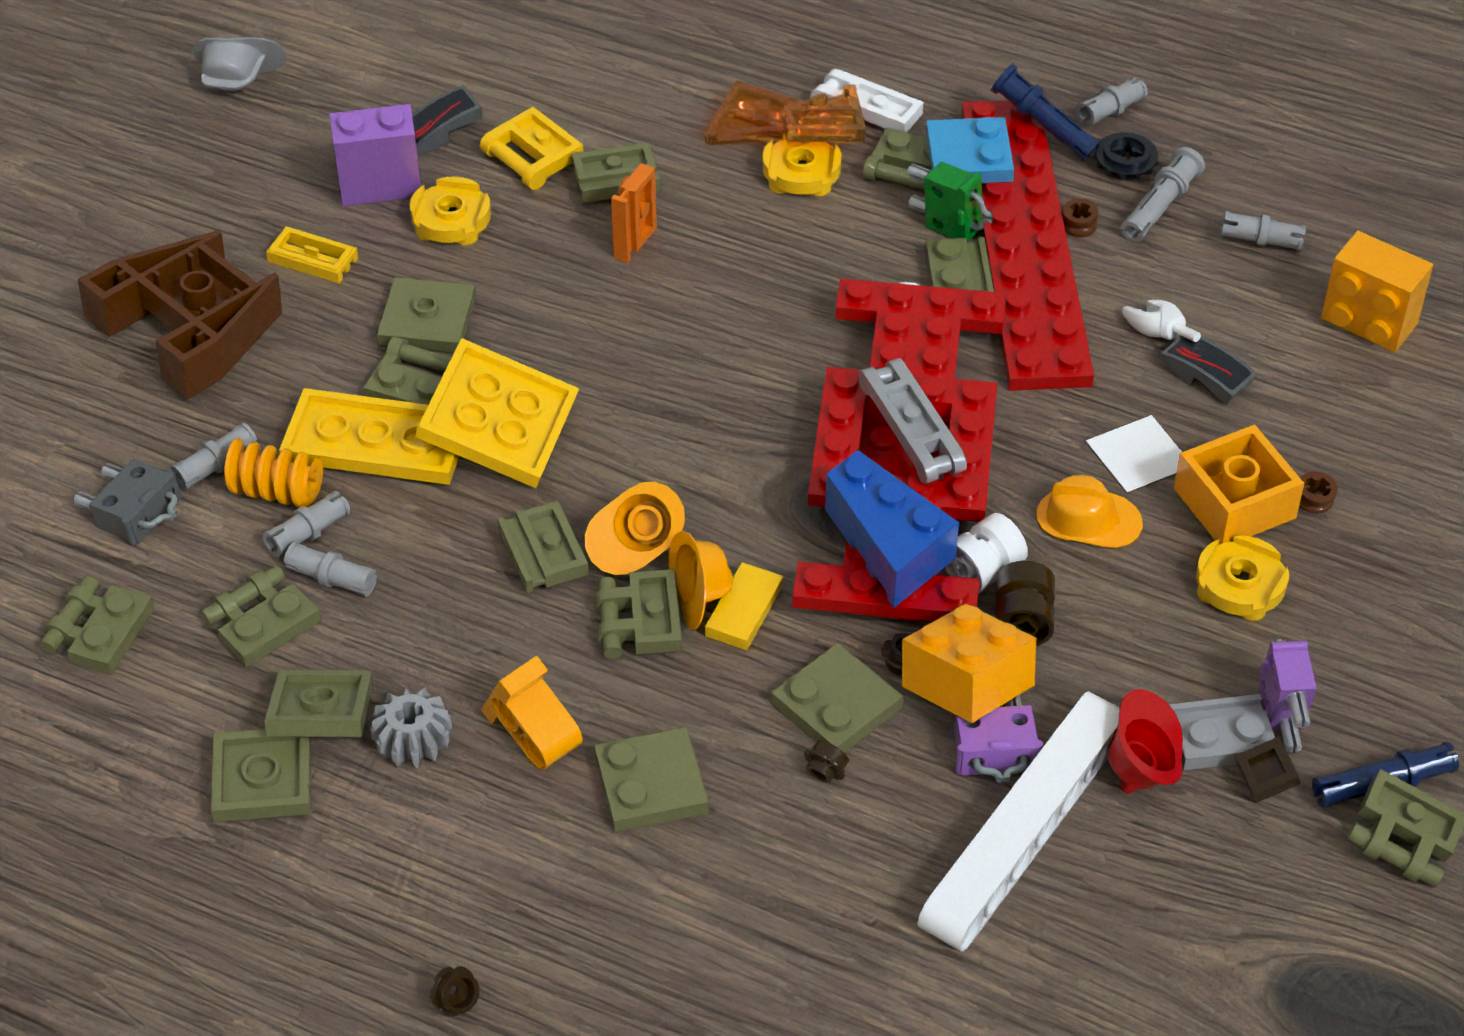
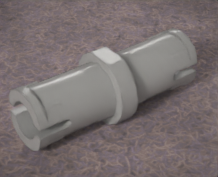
M1132 77L1118 86H1107L1099 92V95L1077 105V118L1080 122H1085V125L1091 126L1107 116L1116 117L1122 114L1126 107L1144 100L1147 96V86L1142 80L1138 81L1137 77Z
M1225 211L1222 221L1224 224L1221 227L1220 236L1254 241L1255 246L1260 247L1270 244L1301 251L1304 242L1302 237L1305 235L1306 226L1271 220V216L1262 215L1260 218Z
M241 423L219 439L205 441L201 444V449L196 453L172 465L171 470L175 473L178 485L183 490H188L213 472L222 473L225 468L229 446L234 439H242L245 444V450L249 443L252 441L256 442L257 437L250 426L246 423Z
M333 491L308 508L301 506L293 511L292 518L263 533L262 537L266 548L270 552L275 550L273 555L279 558L286 553L288 547L293 542L300 544L305 540H315L321 536V530L350 514L348 501L344 496L338 498L340 493Z
M293 542L288 547L284 556L285 568L287 570L311 576L317 579L320 585L329 588L333 585L340 586L367 597L372 593L376 584L377 575H375V569L343 560L342 554L334 551L326 554Z

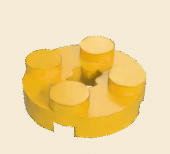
M807 130L790 131L783 134V140L776 142L774 145L773 140H771L765 146L763 151V173L769 181L770 190L775 193L825 196L830 193L831 185L840 176L841 151L836 144L835 149L832 145L828 144L827 137L821 133ZM799 160L807 161V162H806L807 164H798V163H799Z
M463 177L436 179V186L430 187L425 190L423 185L415 191L410 200L411 221L415 227V233L419 239L424 241L457 242L460 245L473 244L478 240V233L487 227L491 218L490 198L487 192L485 195L480 191L478 183ZM450 207L457 208L455 211L447 212Z
M1245 535L1234 536L1233 542H1224L1220 545V539L1211 542L1202 551L1196 571L1197 595L1203 602L1211 604L1223 612L1242 616L1250 621L1262 619L1267 611L1278 606L1286 593L1289 570L1288 567L1285 569V566L1281 563V554L1275 547L1261 539ZM1242 571L1249 573V580L1238 579L1233 574L1239 575Z

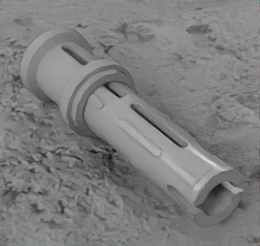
M1179 147L1172 154L1171 163L1156 173L1153 188L1120 226V229L1123 230L1122 235L1126 239L1135 243L1142 241L1174 199L1185 196L1192 179H1197L1202 175L1205 170V162L1197 151L1189 147Z

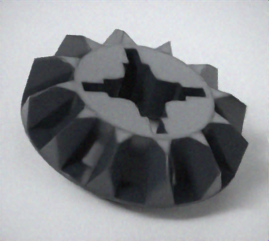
M1121 132L1108 135L1099 141L1100 143L1096 146L1095 150L1097 167L1105 169L1107 176L1119 175L1122 181L1125 177L1130 176L1139 181L1142 174L1151 175L1154 166L1158 163V150L1149 139L1134 133ZM1125 152H1129L1130 160H1122Z

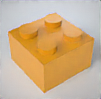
M1357 230L1334 258L1321 319L1392 352H1396L1418 324L1434 264Z
M1255 424L1181 452L1174 483V490L1214 540L1220 539L1219 545L1224 542H1233L1234 536H1254L1296 519L1304 488V482Z
M964 604L902 639V687L970 723L977 721L1035 686L1036 637L1017 629L1012 624L1005 623L982 612L977 607Z

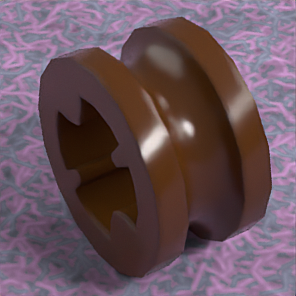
M1080 198L1066 202L1062 212L1065 232L1070 236L1079 238L1088 237L1093 234L1097 227L1099 211L1097 206L1092 201Z
M1313 471L1302 475L1301 480L1304 482V488L1299 507L1304 511L1315 514L1330 510L1337 495L1338 487L1336 482L1329 475L1322 472ZM1317 490H1319V491L1323 492V495L1320 494V493H1317V494H1315V495L1313 496V495H1311L1309 492L1314 493V492H1316Z

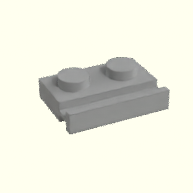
M1253 694L1169 704L1176 713L1182 728L1183 771L1237 764L1234 755L1274 739L1275 736L1266 710L1263 711L1261 705V695Z

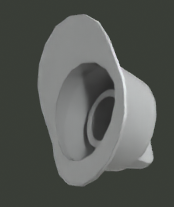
M205 38L199 40L193 47L194 56L202 63L201 80L203 86L225 91L244 90L255 80L257 74L271 72L279 68L286 59V52L283 47L265 38Z

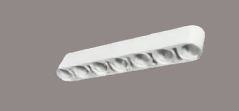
M1089 691L1080 698L930 895L919 915L917 923L919 928L963 952L968 948L1108 759L1109 743L1118 730L1120 707Z

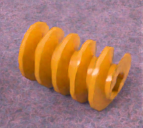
M236 438L229 446L226 455L225 481L229 491L237 495L245 493L246 496L251 498L261 496L262 499L270 502L278 500L279 503L284 505L294 503L299 508L301 506L309 507L320 492L323 479V462L321 457H317L309 466L308 453L301 451L293 463L292 450L287 448L281 451L277 459V450L273 445L266 446L261 455L259 443L252 441L245 450L244 441Z

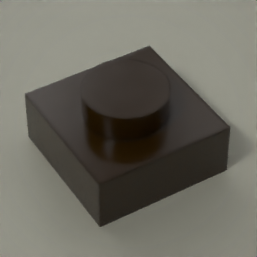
M1279 736L1234 755L1236 763L1256 803L1300 784L1299 775Z

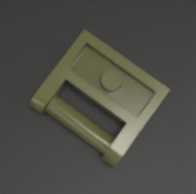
M886 128L874 152L866 159L863 178L872 181L880 178L924 190V183L908 177L907 170L913 163L931 170L927 138Z
M394 336L388 343L385 356L363 388L364 396L429 405L442 377L403 366L402 363L407 361L445 372L452 357L408 345V340Z

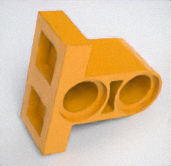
M535 656L498 682L481 708V711L491 724L500 720L532 764L540 770H545L581 745L583 738L574 719L543 680L548 669L539 657Z

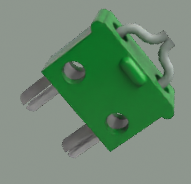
M942 161L932 170L914 163L908 167V177L923 182L925 199L913 195L909 199L908 206L925 214L926 228L952 239L966 238L968 242L984 227L985 222L990 223L992 221V213L985 208L982 199V177L978 172L972 174Z

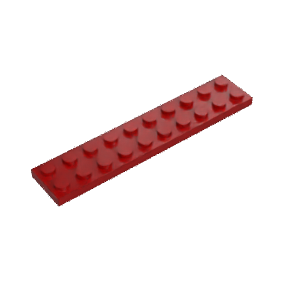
M1009 100L962 102V119L1005 117L1014 166L1013 182L982 183V199L985 208L992 213V221L990 223L985 222L981 232L982 237L985 239L994 292L1006 293L1003 329L999 337L1009 391L1093 387L1094 371L1045 128L1028 114L1026 116L1019 115L1016 112L1017 107Z

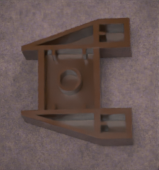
M218 230L111 260L78 279L84 317L110 337L149 314H153L173 330L156 340L161 379L186 399H190L220 381L282 314L279 275L274 272L256 283L225 259L222 233Z

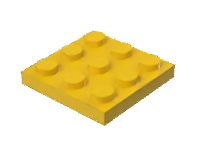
M461 338L418 425L415 437L536 488L579 388Z

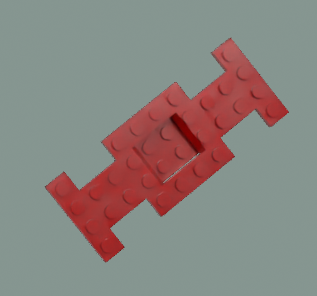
M840 278L835 319L876 323L870 367H874L877 370L885 367L888 361L897 358L903 360L964 452L967 469L954 475L949 472L940 474L938 480L923 484L917 475L914 463L870 395H865L858 380V372L860 370L827 367L808 489V506L825 507L826 474L859 450L955 520L980 522L985 518L998 383L955 379L960 330L1002 334L1006 293ZM939 450L930 453L933 458L942 455ZM846 541L843 566L797 562L792 608L934 622L964 604L977 607L980 579L934 575L893 608L887 600L886 590L877 577L872 578L867 571L866 562L856 547L851 548Z

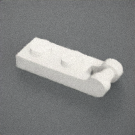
M839 69L831 70L824 78V84H819L810 95L812 103L819 109L824 110L832 107L883 128L904 131L906 133L923 114L924 102Z

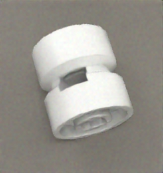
M993 513L972 526L970 532H965L958 536L956 559L949 563L945 569L949 576L980 579L978 591L980 593L996 582L997 573L1002 567L1011 562L1025 561L1028 556V548L1019 528L1003 514Z

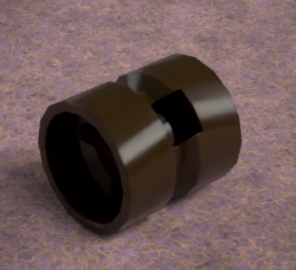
M1022 560L1011 562L1002 567L997 573L995 618L1012 624L1017 629L1036 637V646L1047 642L1054 632L1055 608L1052 606L1055 600V576L1048 567L1035 561Z

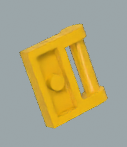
M535 107L529 108L486 133L482 137L479 146L489 157L496 156L522 177V182L531 190L541 188L548 177L572 164L573 153L584 152L582 143ZM512 141L534 158L536 162L533 164L528 163L506 144Z

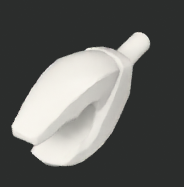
M1148 300L1146 302L1147 312L1130 306L1122 308L1123 317L1128 323L1146 336L1172 340L1176 336L1181 335L1193 342H1198L1201 337L1199 332L1186 327V320L1182 312L1170 302Z

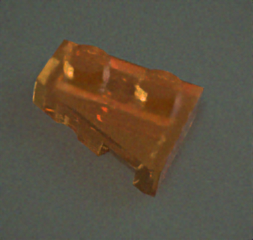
M736 80L704 133L705 144L723 145L768 142L771 140L781 141L783 140L784 133L795 131L799 127L807 113L806 102Z
M855 85L844 86L843 94L828 99L825 93L812 96L806 101H796L783 105L782 123L786 142L802 144L810 142H836L846 144L849 142L865 141L866 126Z

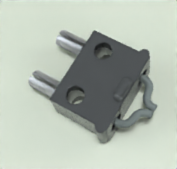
M132 459L124 469L111 463L103 466L102 476L112 481L96 497L82 491L78 492V495L76 494L74 497L76 506L92 512L97 528L127 539L129 544L134 546L139 544L160 522L165 520L173 521L178 514L174 507L182 498V494L173 470L165 472Z

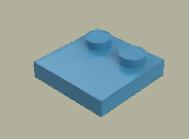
M1005 117L926 121V137L931 170L942 161L972 174L978 172L982 177V183L1013 182L1014 166Z

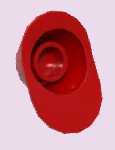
M1144 689L1131 690L1122 698L1119 708L1118 730L1109 743L1107 752L1109 764L1120 778L1121 790L1128 794L1137 789H1152L1159 784H1175L1182 775L1183 746L1182 728L1177 715L1169 704L1154 692Z

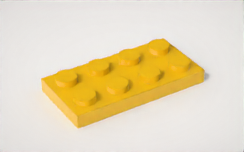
M303 388L279 449L280 453L284 448L292 450L293 463L297 455L302 451L308 453L309 466H311L315 458L321 457L323 468L450 485L459 459V455L415 437L418 425L428 407L426 404Z

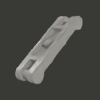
M901 358L888 361L885 367L877 370L874 367H869L858 372V380L865 395H870L914 463L917 475L923 484L938 480L939 475L946 472L954 475L966 471L967 462L964 452ZM939 450L942 455L933 458L930 453Z

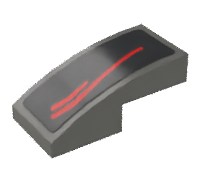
M464 85L437 97L412 114L417 156L449 144V131L483 119L481 105Z
M1180 336L1158 357L1189 386L1198 379L1226 405L1250 385L1258 374L1238 357L1203 337H1200L1198 342H1193Z

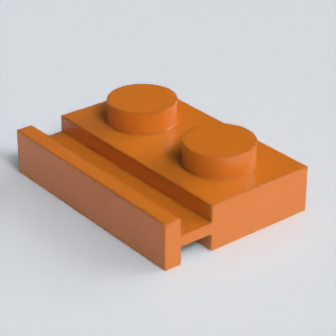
M640 163L630 176H626L622 180L618 195L614 194L611 197L614 258L625 263H629L631 260V251L638 252L657 229L655 168Z

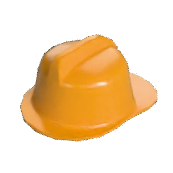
M1072 475L1055 483L1052 492L1040 501L1036 510L1037 522L1042 530L1052 537L1099 547L1119 548L1130 545L1138 539L1143 529L1142 516L1135 505L1124 497L1109 493L1102 482L1087 475Z
M641 482L627 489L602 508L588 524L585 533V550L591 562L601 571L613 575H628L629 572H635L645 567L670 547L675 534L683 530L685 512L679 496L668 486L657 482Z
M680 531L675 534L671 541L669 569H674L677 596L687 628L694 631L698 629L702 622L706 603L725 597L729 593L733 583V576L728 567L725 554L719 545L709 541L695 540L690 533Z

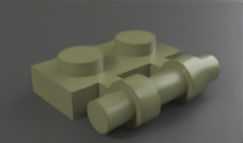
M278 565L273 566L264 573L258 570L247 577V583L231 593L227 591L220 593L213 598V604L200 611L203 621L209 627L221 619L227 622V624L217 629L219 639L245 668L321 621L319 609L294 583L279 592L274 589L275 586L286 580L284 572ZM255 598L261 602L245 613L240 609Z
M674 569L629 572L630 586L616 587V581L611 577H604L598 581V592L595 594L594 599L595 609L601 616V623L597 627L599 644L603 646V653L606 658H619L622 655L621 645L624 641L635 640L636 655L682 651ZM632 608L633 618L619 619V612L622 609Z
M86 575L79 585L73 586L65 596L66 605L60 614L52 616L44 627L46 634L39 643V646L48 654H55L61 644L70 646L67 651L70 663L112 675L155 608L152 596L112 584L103 598L95 596L94 594L100 587V582L95 577ZM81 614L90 616L83 628L74 625Z
M1379 769L1373 776L1357 813L1374 823L1373 829L1371 831L1355 822L1348 832L1346 839L1362 847L1361 853L1374 860L1380 857L1402 869L1401 875L1414 882L1420 879L1436 887L1444 875V870L1428 862L1429 858L1433 855L1445 862L1453 854L1464 827V814L1388 772ZM1393 833L1413 844L1412 852L1389 841L1390 834Z

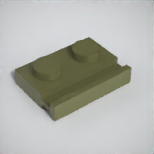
M649 142L573 153L572 166L579 191H581L582 202L611 199L614 194L618 195L622 180L626 176H630L640 163L655 168L656 192L661 191L660 176L657 174V167Z
M978 237V242H967L966 238L926 240L925 255L930 286L994 292L984 237Z
M558 500L516 512L517 517L508 520H505L504 516L497 518L498 530L526 593L533 592V587L545 584L547 588L589 575L588 562Z

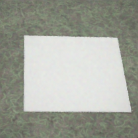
M1152 415L1086 440L1126 492L1175 474L1177 472L1179 455L1182 452Z

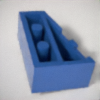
M859 450L826 474L825 510L851 548L856 547L861 554L871 577H877L887 592V600L893 608L956 559L959 522Z

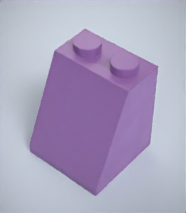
M404 104L330 113L342 205L349 206L412 198L415 191L421 185L411 105Z

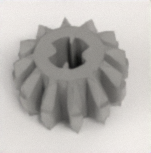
M405 687L401 696L397 697L387 693L385 704L375 705L374 720L370 730L372 740H375L378 752L382 758L392 757L397 767L406 760H411L413 765L418 768L422 758L436 762L438 750L448 749L452 721L448 710H445V703L442 701L441 696L430 698L426 688H423L417 694H412Z

